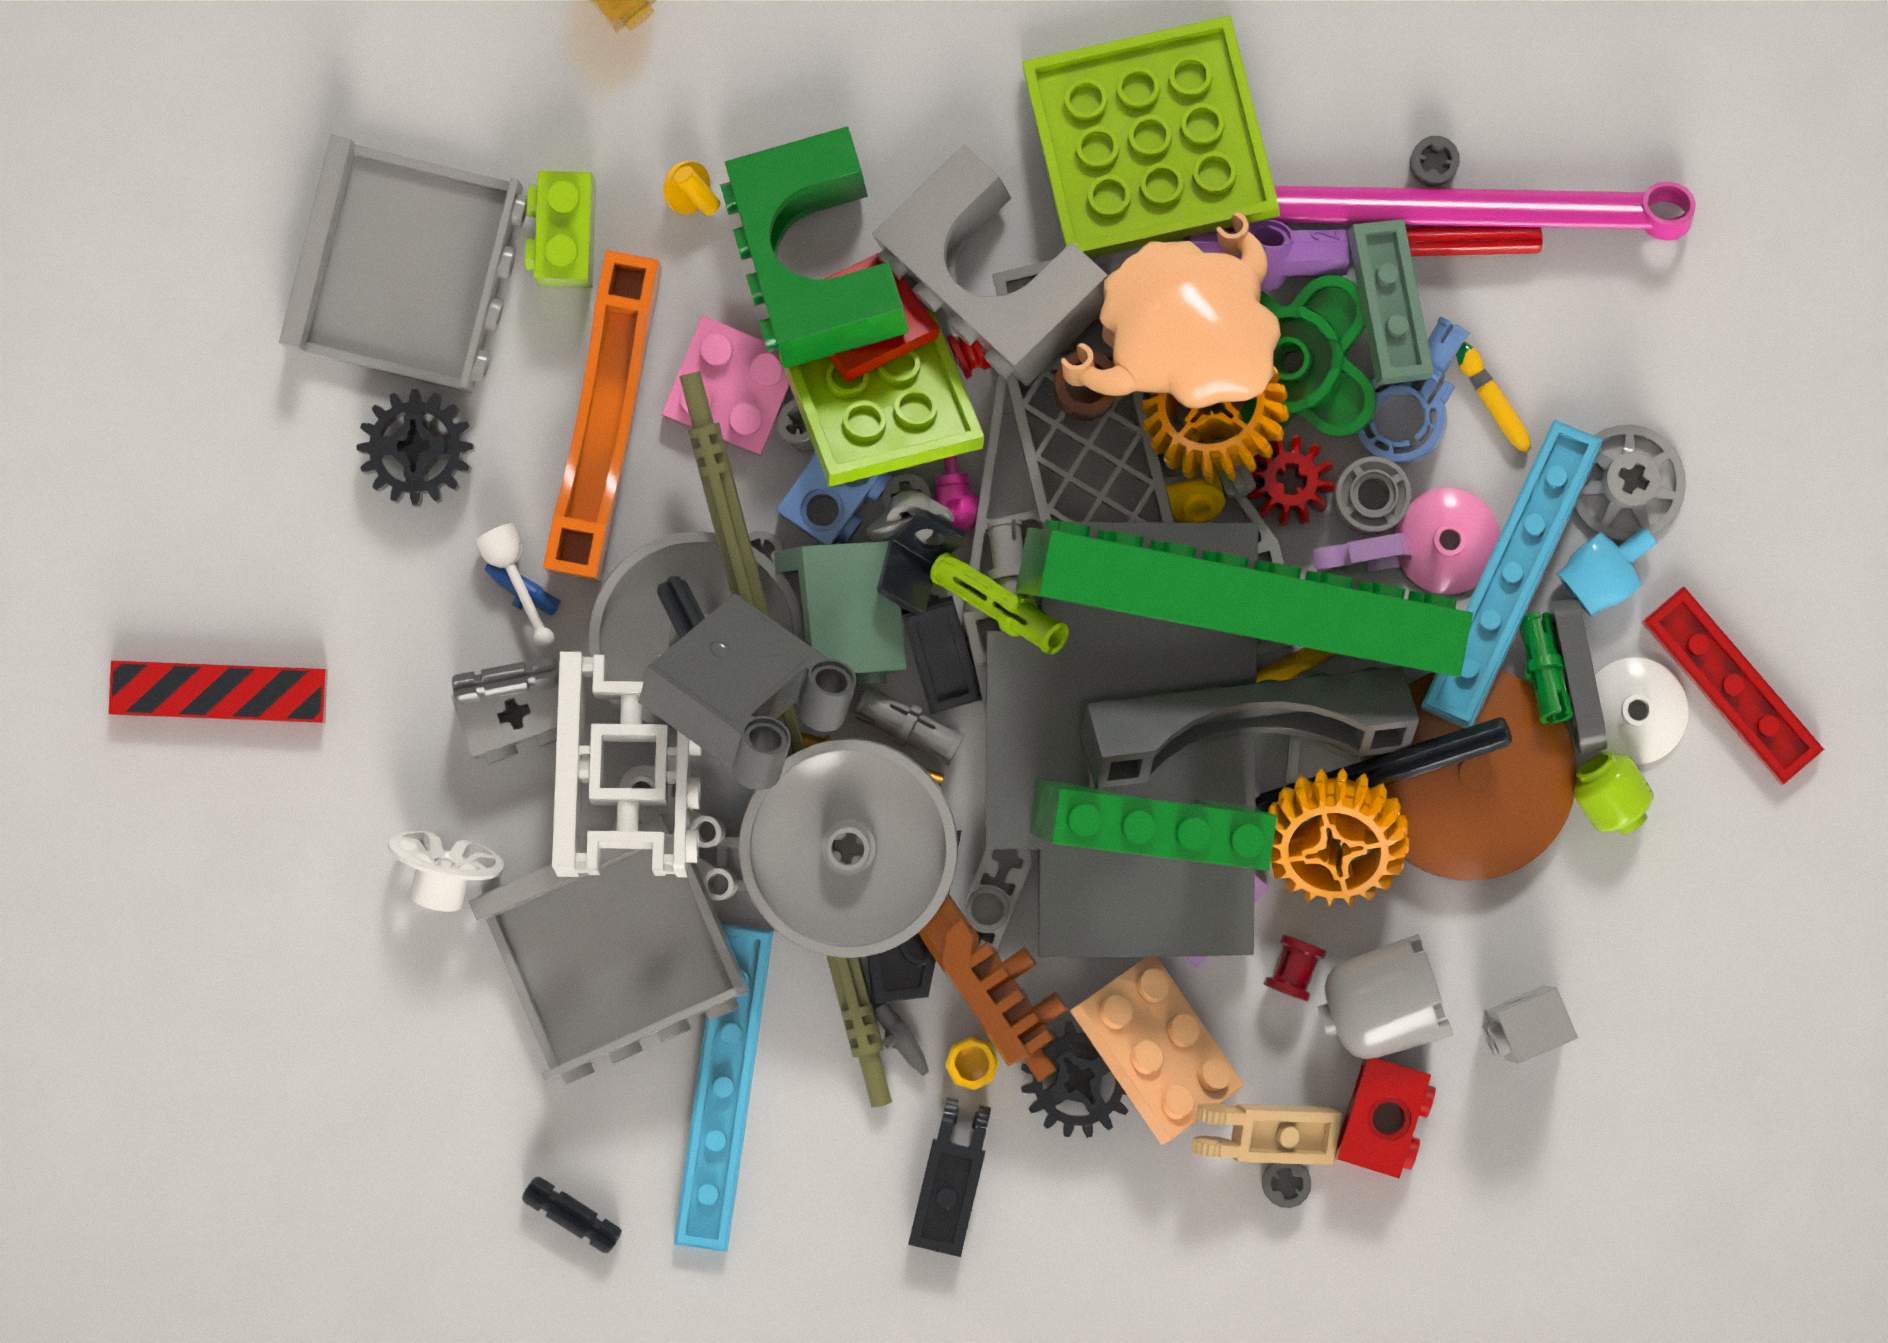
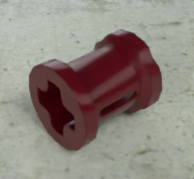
M1282 935L1280 943L1283 945V949L1273 975L1266 977L1263 985L1308 1002L1311 996L1307 991L1318 960L1324 959L1327 951L1299 939Z

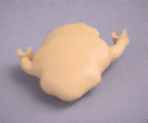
M1239 212L1232 214V225L1237 232L1236 234H1228L1221 227L1216 228L1218 246L1224 253H1203L1191 241L1168 243L1151 241L1144 245L1138 253L1126 258L1120 268L1112 272L1104 280V303L1099 318L1104 325L1102 338L1113 348L1114 367L1105 370L1095 368L1091 348L1082 343L1076 347L1077 355L1081 363H1083L1082 365H1071L1065 358L1061 359L1063 377L1066 382L1072 386L1085 385L1092 391L1111 396L1128 395L1134 391L1170 393L1187 408H1203L1219 402L1247 401L1261 395L1273 376V352L1281 332L1277 317L1268 308L1260 304L1261 284L1266 277L1268 261L1262 244L1249 232L1248 219ZM1242 254L1241 259H1239V258H1237V257H1235V256H1232V255Z

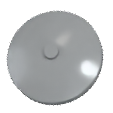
M685 531L656 538L631 552L610 573L600 589L593 606L588 637L590 657L605 655L607 660V681L644 682L648 666L659 655H662L680 640L657 595L659 584L666 582L670 576H679L681 580H685L688 583L705 618L731 597L715 532ZM752 547L770 618L805 642L802 612L791 585L783 573L776 574L775 564ZM607 699L620 715L621 700ZM642 706V724L668 725L670 744L677 745V730Z
M843 738L828 740L803 748L786 758L777 784L769 789L756 790L751 797L743 817L739 837V859L744 883L753 903L764 919L777 932L796 945L815 953L841 958L865 957L882 953L897 947L916 935L930 922L944 902L953 882L958 858V838L953 813L944 793L933 777L920 764L901 751L885 744L863 739Z

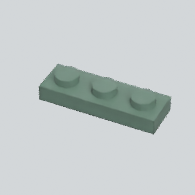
M1401 219L1353 224L1347 233L1376 384L1427 380L1434 374L1405 221Z

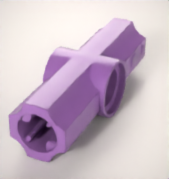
M1272 219L1249 223V232L1260 241L1267 255L1268 268L1266 277L1261 284L1262 291L1280 288L1286 278H1318L1326 275H1347L1350 258L1349 240L1345 230L1291 231L1284 223ZM1233 231V232H1226V233H1228V234H1236L1237 232H1236V231ZM1217 232L1189 235V237L1183 238V241H1191L1203 253H1224L1218 246ZM1242 254L1232 255V256H1235V257L1241 259Z

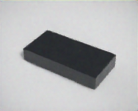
M952 595L928 602L926 611L920 616H916L906 609L901 610L930 714L982 700Z

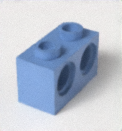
M815 453L776 511L778 515L821 545L836 544L837 541L841 544H848L863 522V519L856 515L868 497L877 502L882 496L884 488L894 476L887 472L863 478L857 482H847L829 487ZM830 498L837 503L839 512L833 523L827 526H818L809 520L808 510L816 499Z

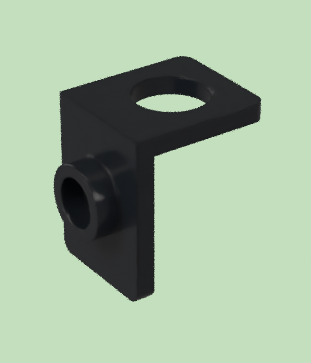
M921 510L890 538L877 586L878 593L916 616L922 615L926 611L933 584L930 578L932 565L940 555L946 552L952 554L965 542L966 533L930 511ZM922 529H931L939 532L945 538V542L940 545H928L920 541L915 533Z

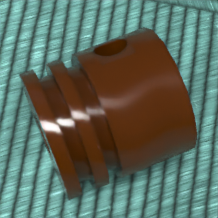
M1092 350L1095 368L1105 370L1114 367L1113 362L1106 355ZM1077 352L1070 354L1066 358L1071 365L1078 366L1083 364L1079 360ZM1060 364L1056 372L1054 397L1058 407L1067 416L1078 421H1092L1104 416L1112 408L1117 396L1104 395L1092 391L1085 385L1072 386L1063 377L1062 364Z

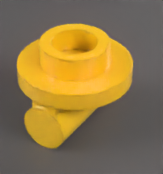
M685 160L674 165L668 172L663 185V196L671 210L685 215L700 210L705 216H710L717 212L721 202L710 190L709 174L701 164Z
M1218 474L1212 484L1207 482L1204 477L1166 485L1172 513L1180 522H1208L1218 516L1224 507L1225 498Z

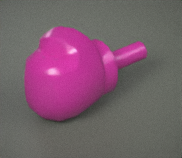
M957 455L944 458L946 475L935 476L937 487L935 488L934 501L947 507L952 512L954 521L948 523L963 532H968L976 525L980 498L970 490L968 473H959Z

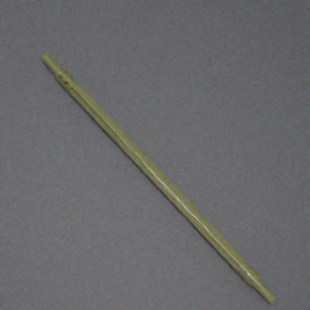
M698 371L679 376L693 429L688 430L731 596L736 593L770 617L720 423L713 422L701 372ZM791 705L777 718L788 728L791 734V743L786 758L805 748L794 705ZM826 956L853 1057L859 1058L871 1107L887 1105L892 1102L879 1053L884 1047L860 957L841 958Z

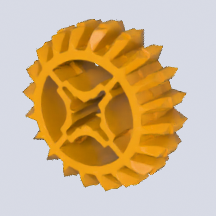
M1273 366V376L1263 393L1257 396L1255 412L1248 424L1243 421L1239 412L1246 401L1219 402L1206 407L1210 409L1217 406L1219 411L1220 405H1223L1227 416L1222 412L1214 415L1212 409L1211 414L1207 415L1204 407L1191 408V411L1184 419L1186 425L1178 433L1174 429V417L1179 402L1170 393L1149 392L1152 398L1142 400V410L1149 417L1144 420L1143 428L1147 436L1153 437L1150 442L1153 451L1158 455L1165 454V464L1172 470L1182 465L1184 476L1190 480L1201 469L1205 480L1211 484L1214 482L1219 470H1224L1227 478L1232 481L1235 480L1237 474L1235 467L1244 464L1248 471L1254 472L1256 464L1253 457L1259 454L1262 457L1271 458L1273 451L1267 440H1283L1284 432L1278 423L1287 421L1289 417L1286 405L1281 404L1288 395L1285 386L1277 383L1280 379L1278 370ZM1217 438H1228V440L1223 442L1209 444L1211 441Z
M1321 768L1316 773L1315 782H1311L1300 774L1295 782V789L1284 786L1279 793L1278 802H1272L1268 808V813L1277 815L1271 856L1274 879L1286 878L1285 886L1288 889V893L1301 888L1304 889V898L1307 904L1316 896L1324 897L1328 909L1335 902V898H1343L1351 908L1356 902V895L1358 894L1371 902L1373 897L1376 896L1377 887L1388 890L1393 883V875H1400L1404 868L1405 856L1409 852V838H1407L1408 821L1406 815L1400 814L1401 805L1398 802V798L1386 799L1387 790L1384 783L1369 788L1365 772L1356 781L1348 779L1344 768L1338 772L1337 778H1328ZM1321 814V816L1318 819L1313 820L1311 822H1305V826L1303 828H1298V826H1300L1307 819ZM1368 849H1373L1369 854H1367ZM1367 854L1358 860L1352 861L1355 857Z

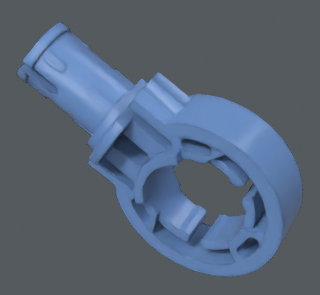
M1441 316L1439 317L1437 325L1428 338L1434 374L1425 381L1420 391L1414 389L1418 381L1400 382L1399 385L1398 383L1377 385L1376 379L1371 381L1377 393L1375 416L1378 414L1380 405L1386 399L1394 395H1409L1418 399L1424 409V424L1420 432L1416 433L1415 438L1420 443L1425 439L1430 428L1433 429L1431 436L1421 447L1408 453L1396 454V449L1413 447L1412 443L1409 440L1394 442L1386 439L1379 432L1378 424L1372 420L1370 427L1376 437L1370 439L1366 428L1358 433L1357 436L1365 448L1374 456L1389 459L1400 465L1411 464L1424 459L1438 447L1447 427L1445 404L1455 389V386L1449 382H1443L1444 374L1465 338L1469 336L1470 333L1456 324L1454 326L1451 324V321ZM1387 385H1390L1389 388H1387V389L1383 390L1382 392L1378 393V391H1379L1380 389H1382L1383 387H1385V386H1387ZM1439 386H1441L1432 403H1430L1435 393L1437 392ZM1436 411V422L1432 424V413ZM1378 444H1385L1389 447V450L1383 451L1379 449Z

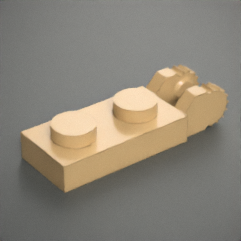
M1202 1103V1105L1199 1104L1196 1118L1212 1125H1233L1231 1140L1217 1136L1194 1137L1191 1150L1201 1156L1233 1158L1237 1162L1334 1165L1342 1113L1333 1107L1238 1103L1236 1107L1224 1104Z

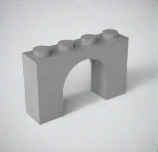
M963 144L872 233L882 249L877 258L882 264L889 262L892 273L899 280L905 274L917 284L912 289L913 292L931 311L935 313L942 307L952 317L948 321L949 326L964 342L971 345L977 340L988 350L984 358L1003 378L1007 379L1013 373L1023 384L1028 386L1100 316L1104 303V280L1108 275L1071 242L1032 281L1010 294L996 297L980 296L968 292L959 286L957 266L962 250L973 235L1011 199L1000 177Z

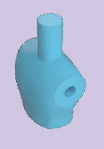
M1645 527L1637 531L1619 547L1608 536L1599 532L1582 544L1570 556L1567 564L1556 574L1574 598H1578L1583 610L1590 617H1593L1600 611L1619 604L1642 586L1640 577L1632 563L1656 545L1657 542Z

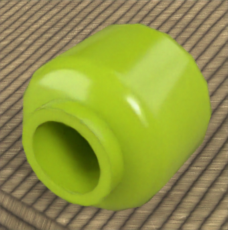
M1605 752L1591 758L1578 769L1576 773L1578 780L1573 788V794L1596 830L1602 832L1618 830L1620 834H1628L1645 823L1648 818L1645 812L1651 806L1654 794L1632 758L1624 755L1614 756L1612 752Z

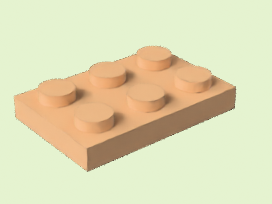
M1158 957L1142 958L1070 1010L1161 1145L1171 1141L1198 1121L1196 1116L1199 1104H1220L1245 1086Z

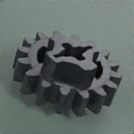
M411 389L409 402L405 403L396 393L390 394L392 408L385 411L377 405L372 407L375 416L378 418L375 425L361 423L360 428L370 436L369 442L357 444L356 450L359 453L370 455L371 460L365 462L360 469L364 474L377 472L379 476L375 479L372 487L377 492H380L390 485L392 487L390 500L397 504L403 499L405 493L410 494V500L414 507H421L423 494L427 493L436 503L442 502L440 488L447 485L450 489L458 491L460 486L454 475L457 471L470 473L472 470L467 463L462 461L463 454L475 452V445L462 441L461 437L472 428L468 422L454 423L453 420L460 411L455 404L446 407L444 410L440 409L442 396L434 392L429 397L427 403L422 402L418 389ZM427 414L440 420L446 427L450 437L434 436L428 430ZM403 416L404 425L393 436H384L388 427L395 420ZM417 431L419 438L429 445V449L419 453V461H416L415 465L413 458L407 452H404L403 448L404 445H411ZM382 459L397 460L404 466L405 482L393 477L386 469ZM439 460H449L442 472L428 481V471Z
M1066 1021L1065 1035L1058 1037L1052 1031L1056 1039L1051 1041L1045 1048H1042L1047 1057L1050 1058L1052 1055L1059 1065L1056 1081L1046 1089H1043L1042 1081L1038 1082L1026 1063H1022L1021 1070L1033 1075V1081L1022 1085L1021 1091L1022 1093L1036 1094L1037 1099L1031 1103L1028 1109L1031 1114L1043 1109L1048 1113L1043 1123L1045 1128L1049 1129L1058 1120L1063 1123V1135L1065 1137L1071 1136L1074 1126H1082L1084 1134L1089 1138L1093 1135V1124L1100 1121L1107 1130L1113 1128L1109 1117L1113 1110L1123 1115L1128 1113L1129 1110L1120 1101L1122 1095L1127 1094L1115 1078L1112 1095L1106 1103L1099 1094L1102 1077L1111 1070L1100 1054L1091 1059L1074 1055L1068 1044H1093L1084 1031L1083 1033H1076L1072 1021ZM1065 1057H1068L1073 1065L1076 1064L1081 1071L1089 1067L1092 1069L1094 1075L1089 1077L1087 1081L1091 1087L1089 1091L1094 1097L1093 1101H1089L1086 1094L1081 1093L1077 1088H1072L1069 1091L1065 1088L1064 1083L1070 1079L1067 1071L1068 1066L1064 1062ZM1065 1100L1083 1103L1090 1114L1070 1115L1060 1111L1055 1106Z

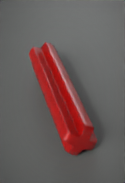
M1458 226L1406 228L1411 257L1534 254L1541 252L1543 245L1541 227Z

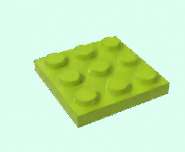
M929 308L926 309L939 327L937 339L848 382L843 379L828 356L784 369L829 487L983 449L985 436L936 315ZM779 353V359H780L781 364H782V366H783V363H782V360H781V357H780V353Z

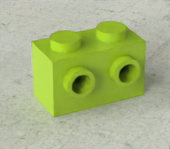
M538 171L537 185H528L527 216L536 217L535 238H526L525 269L534 271V279L539 286L593 288L596 180L592 172Z

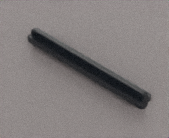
M1498 717L1411 745L1410 748L1394 753H1386L1342 768L1345 769L1349 780L1356 781L1365 772L1369 788L1382 783L1386 786L1508 747L1512 742V734L1505 718ZM1342 768L1327 772L1326 775L1328 778H1337V774ZM1316 776L1308 778V780L1315 782ZM1295 783L1286 785V787L1295 789ZM1283 787L1261 793L1255 799L1256 808L1268 812L1272 802H1278L1279 793Z

